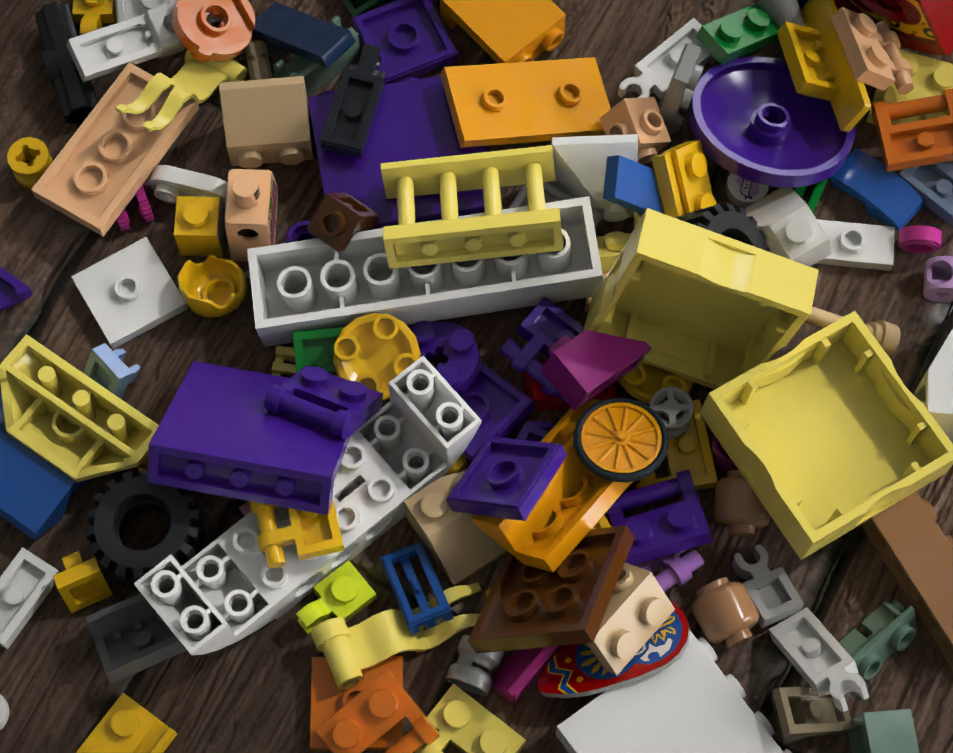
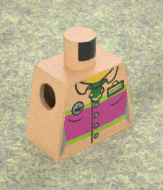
M231 169L228 172L225 229L232 261H248L247 249L275 245L279 190L274 175L270 170ZM247 229L258 233L255 237H244L248 233Z

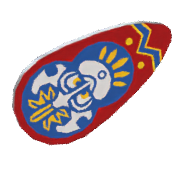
M671 602L675 610L618 675L612 674L603 668L587 643L564 645L541 673L537 682L540 693L550 698L583 697L612 690L667 669L681 658L689 644L690 627L684 612Z

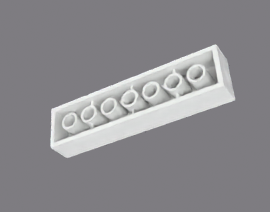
M590 197L545 203L546 209L559 208L563 251L389 269L383 241V228L355 232L345 251L341 252L336 251L319 238L247 249L255 329L264 347L293 343L292 331L347 326L354 319L371 313L390 314L406 325H411L420 321L431 322L535 306L544 297L553 303L593 297L603 281V273ZM528 206L503 209L502 214L528 211ZM485 212L459 216V218L485 216Z

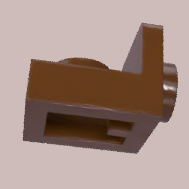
M327 193L307 229L327 245L341 252L345 251L356 231L372 230L380 215L348 193Z

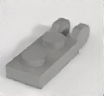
M689 43L684 45L659 112L664 119L669 134L679 132L684 120L679 112L683 113L688 110L704 68L696 64L702 48Z

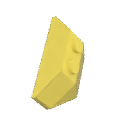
M27 334L1 362L0 383L7 434L75 482L138 467L149 454V443L159 426L157 423Z

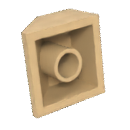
M304 76L219 83L226 147L231 166L252 169L268 163L281 162L285 165H296L304 160H314L311 115Z

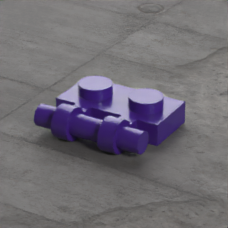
M544 297L516 331L517 334L528 342L526 346L522 348L509 338L499 352L512 361L510 366L521 374L524 371L543 386L541 391L550 398H553L555 395L569 406L562 395L541 370L544 364L537 360L535 356L540 351L550 358V354L547 351L555 342L565 335L573 339L583 332L584 327L548 298Z

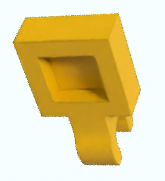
M73 0L72 16L75 23H80V35L103 28V23H115V0Z

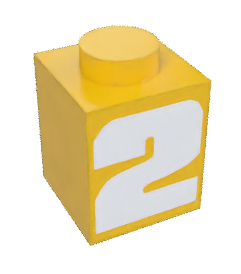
M177 196L174 237L181 256H209L212 254L216 257H223L225 215L220 197Z

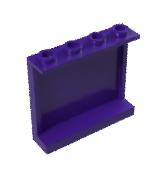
M440 75L424 79L409 77L398 83L385 85L362 159L321 149V137L336 91H324L317 96L308 97L324 196L327 193H348L379 214L380 218L372 230L380 229L384 226L398 225L397 198L386 199L381 163L488 152L487 146L460 148ZM483 189L457 192L459 216L485 212ZM440 194L414 196L415 223L441 219Z
M193 361L149 443L148 483L328 515L332 506L334 480L350 437L342 439L334 436L329 428L285 411L278 414L267 410L264 407V401L269 388L274 384L281 386L290 378Z

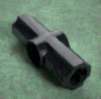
M57 2L45 4L35 13V21L45 51H42L44 63L53 87H56L66 123L81 125L98 103L91 80L82 81L66 46L68 39L78 36L68 4H59Z

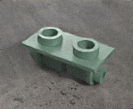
M893 600L890 603L883 602L861 622L862 627L871 634L868 638L864 637L854 628L839 643L855 660L859 672L858 675L865 680H869L880 671L883 662L897 650H904L914 640L918 632L914 608L910 606L905 610L897 600Z

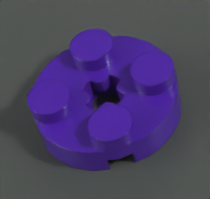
M420 321L415 323L410 330L416 336L421 352L420 357L424 356L430 362L435 357L444 356V359L447 360L446 364L439 363L436 367L440 375L456 392L461 390L464 394L471 389L477 381L482 367V359L473 333L461 325L452 322L439 321L431 323L429 321Z

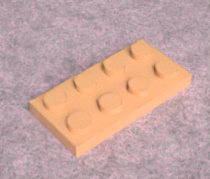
M128 63L31 189L34 197L104 237L152 173L155 166L199 110L198 101L192 98L188 99L166 128L147 131L142 127L143 124L156 118L173 88L170 87L165 90L152 106L143 113L136 115L132 113L121 114L115 110V107L120 104L129 105L133 103L153 77V75Z

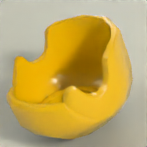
M212 254L201 263L196 264L188 260L184 263L177 276L179 291L183 300L194 313L206 318L220 317L237 309L244 301L247 293L244 271L232 260L217 258Z

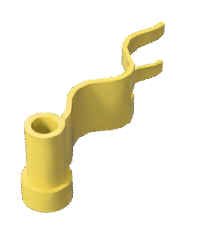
M187 50L185 64L172 78H168L161 72L157 73L150 79L133 103L129 105L120 104L115 107V110L121 114H141L149 109L165 90L172 87L173 89L156 118L145 122L142 126L149 132L152 130H162L172 122L188 99L192 98L198 101V104L203 103L219 87V83L244 81L248 69L233 59L199 62L192 57L190 50Z
M477 582L469 585L454 586L443 592L448 604L451 605L455 601L481 592L482 589ZM435 597L427 601L430 609L438 606ZM417 607L412 609V613L416 615L421 613V610ZM391 609L377 613L349 628L343 618L328 619L315 626L310 634L317 650L324 653L338 689L345 690L363 681L362 670L375 666L401 652H424L436 648L458 632L474 627L480 614L470 613L454 616V619L444 621L426 630H423L425 626L423 625L418 627L419 633L411 635L401 610Z

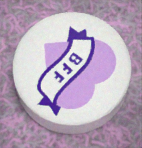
M730 173L726 183V195L734 205L747 208L767 195L769 186L755 183Z

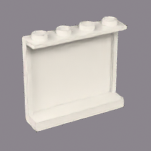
M691 631L689 644L681 658L667 669L642 680L605 691L559 724L555 735L568 753H792L788 749L781 750L771 737L775 732L766 717L759 711L752 712L743 700L746 694L737 679L731 674L727 676L723 674L715 663L718 658L711 645L703 637L697 640Z

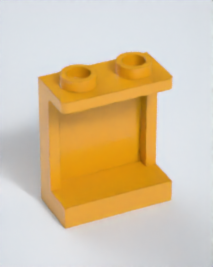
M440 0L441 20L450 29L459 24L498 64L534 61L545 50L549 52L555 49L565 36L566 14L552 0Z

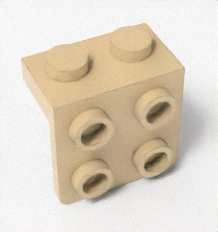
M628 563L624 564L594 642L587 643L603 668L612 674L618 675L675 610L652 572Z

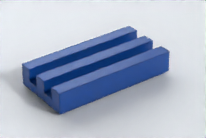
M422 541L380 557L411 635L419 633L418 627L427 624L428 629L436 626L435 620L444 618L445 622L454 619ZM415 555L419 559L438 606L431 609L409 560L410 557ZM401 562L421 613L413 615L392 564Z

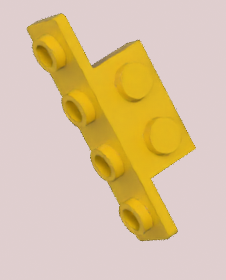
M809 0L801 10L806 26L785 21L777 31V35L796 92L804 96L830 101L840 130L850 132L870 110L871 102L864 83L855 79L831 20V17L838 11L834 0Z

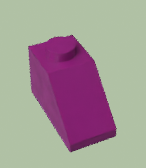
M585 330L573 339L565 335L555 342L547 351L550 354V358L541 371L575 411L637 368L652 348L645 341Z

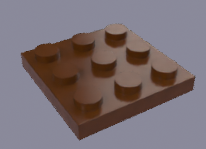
M627 525L590 530L553 573L525 565L511 553L507 552L468 639V643L476 654L594 642L634 541V536Z

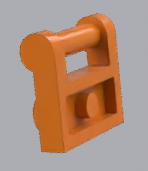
M953 88L942 90L941 95L891 104H887L885 100L872 103L873 122L877 128L887 172L953 161ZM942 111L947 115L892 125L891 120Z
M389 670L315 730L333 753H362L404 717H407L414 728L384 753H413L425 742L430 745L440 737L433 724Z

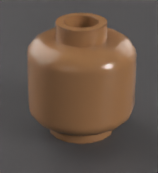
M739 470L727 471V477L721 478L715 484L713 517L717 523L728 526L729 535L755 536V528H762L770 523L771 516Z
M724 577L707 584L695 593L698 599L692 605V613L708 642L712 644L725 642L728 648H733L753 637L750 628L756 625L760 615L743 583L730 582L728 577Z

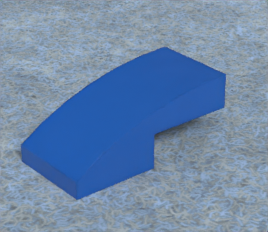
M858 148L847 157L844 165L830 177L832 186L864 203L866 214L888 226L895 227L897 231L903 228L926 204L925 198L894 171L887 172L884 164Z

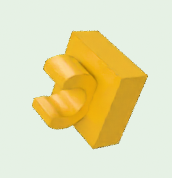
M77 551L62 558L66 570L54 575L53 578L60 595L71 613L113 595L109 582L95 557L83 562L80 552Z

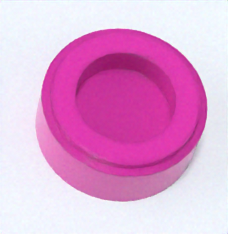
M915 225L903 227L899 230L898 247L905 252L930 254L937 252L941 248L942 231L935 227Z

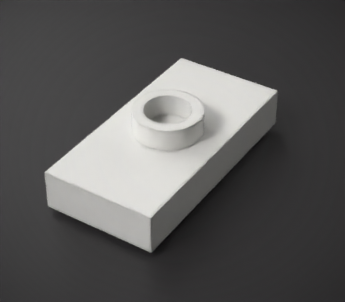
M817 219L829 238L831 255L815 264L891 271L894 261L895 227Z

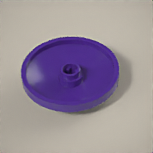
M741 57L726 64H718L712 67L698 81L689 106V123L696 140H701L702 149L707 155L731 173L767 186L784 188L803 187L826 180L844 165L855 139V126L850 132L841 131L831 102L797 93L787 62L775 58Z

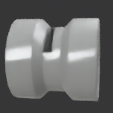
M463 635L457 648L459 653L458 660L450 665L445 679L451 684L454 683L462 690L476 695L487 696L492 685L490 675L493 668L500 665L504 651L476 654L468 643L470 636Z

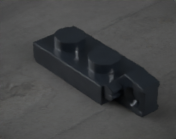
M364 44L358 65L349 64L348 68L343 69L321 137V149L363 158L385 87L386 72L379 71L382 61L380 56L381 47Z

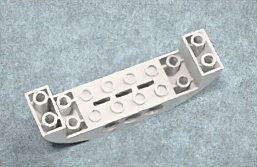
M424 356L420 357L388 383L390 402L382 407L350 437L333 487V502L345 550L300 561L296 544H292L283 548L286 564L278 568H268L265 553L259 551L257 536L260 535L257 516L250 512L183 566H180L170 554L134 583L136 588L191 656L204 655L220 650L254 633L274 619L278 620L314 591L313 587L345 562L351 561L404 518L403 501L440 477H443L462 455L475 436L482 420ZM277 507L274 512L278 529L291 526L288 508Z

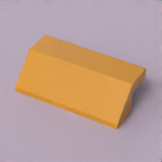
M591 399L575 411L570 408L540 441L562 444L567 457L526 521L476 514L471 517L472 522L525 565L553 573L632 483L612 482L598 477L582 464L576 454L573 443L576 424L582 414L593 404L600 402V400Z

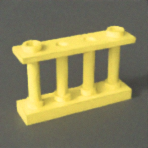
M552 145L381 163L386 199L397 198L398 225L383 227V241L389 269L563 251L559 208L546 209L543 182L556 181ZM526 184L528 211L502 214L500 187ZM483 189L485 216L459 218L457 192ZM440 194L441 220L415 223L414 196Z

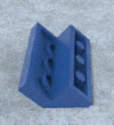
M0 392V516L35 540L62 521L70 495L94 478L75 482L8 435L5 426L2 394Z

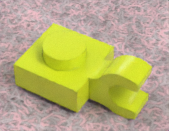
M348 560L313 587L314 593L319 599L307 604L296 613V616L299 618L297 622L308 635L315 626L332 616L343 618L346 623L376 600L377 594Z

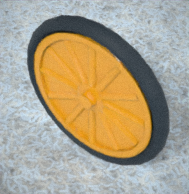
M611 398L593 404L582 414L574 430L573 443L577 456L591 473L605 480L626 483L645 478L659 468L669 448V436L661 417L651 407L630 398Z

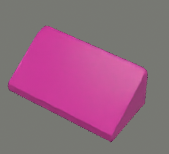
M564 645L514 650L491 677V688L509 703H516Z

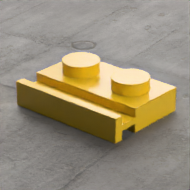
M701 140L686 141L662 152L663 154L651 157L665 215L676 218L683 214L717 205L711 189L707 171V160L703 153Z
M122 693L76 753H164L177 736V733L125 693Z

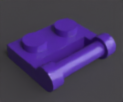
M306 365L281 386L277 384L272 385L266 394L264 407L278 414L283 411L329 428L334 436L347 439L382 408L383 393L367 388L360 382L349 381L330 374L323 368Z
M689 469L677 472L676 478L622 493L608 509L612 526L627 525L634 536V541L625 563L637 565L712 542ZM680 494L683 495L684 501L624 518V511Z

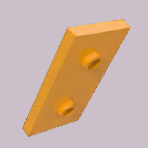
M595 57L444 67L440 74L460 148L552 141L553 137L605 135L600 117L611 108Z

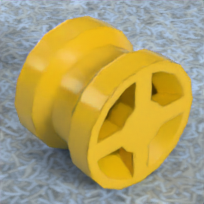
M33 137L21 138L15 141L7 153V162L16 180L23 187L30 189L34 187L53 162L45 143Z

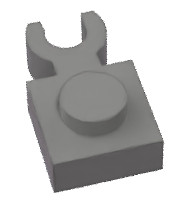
M758 544L754 547L752 555L757 562L756 564L746 563L740 553L734 554L732 561L733 570L740 578L748 580L743 584L759 612L758 623L761 628L788 618L802 610L804 603L783 568L780 567L770 571L767 567L769 557L763 546Z

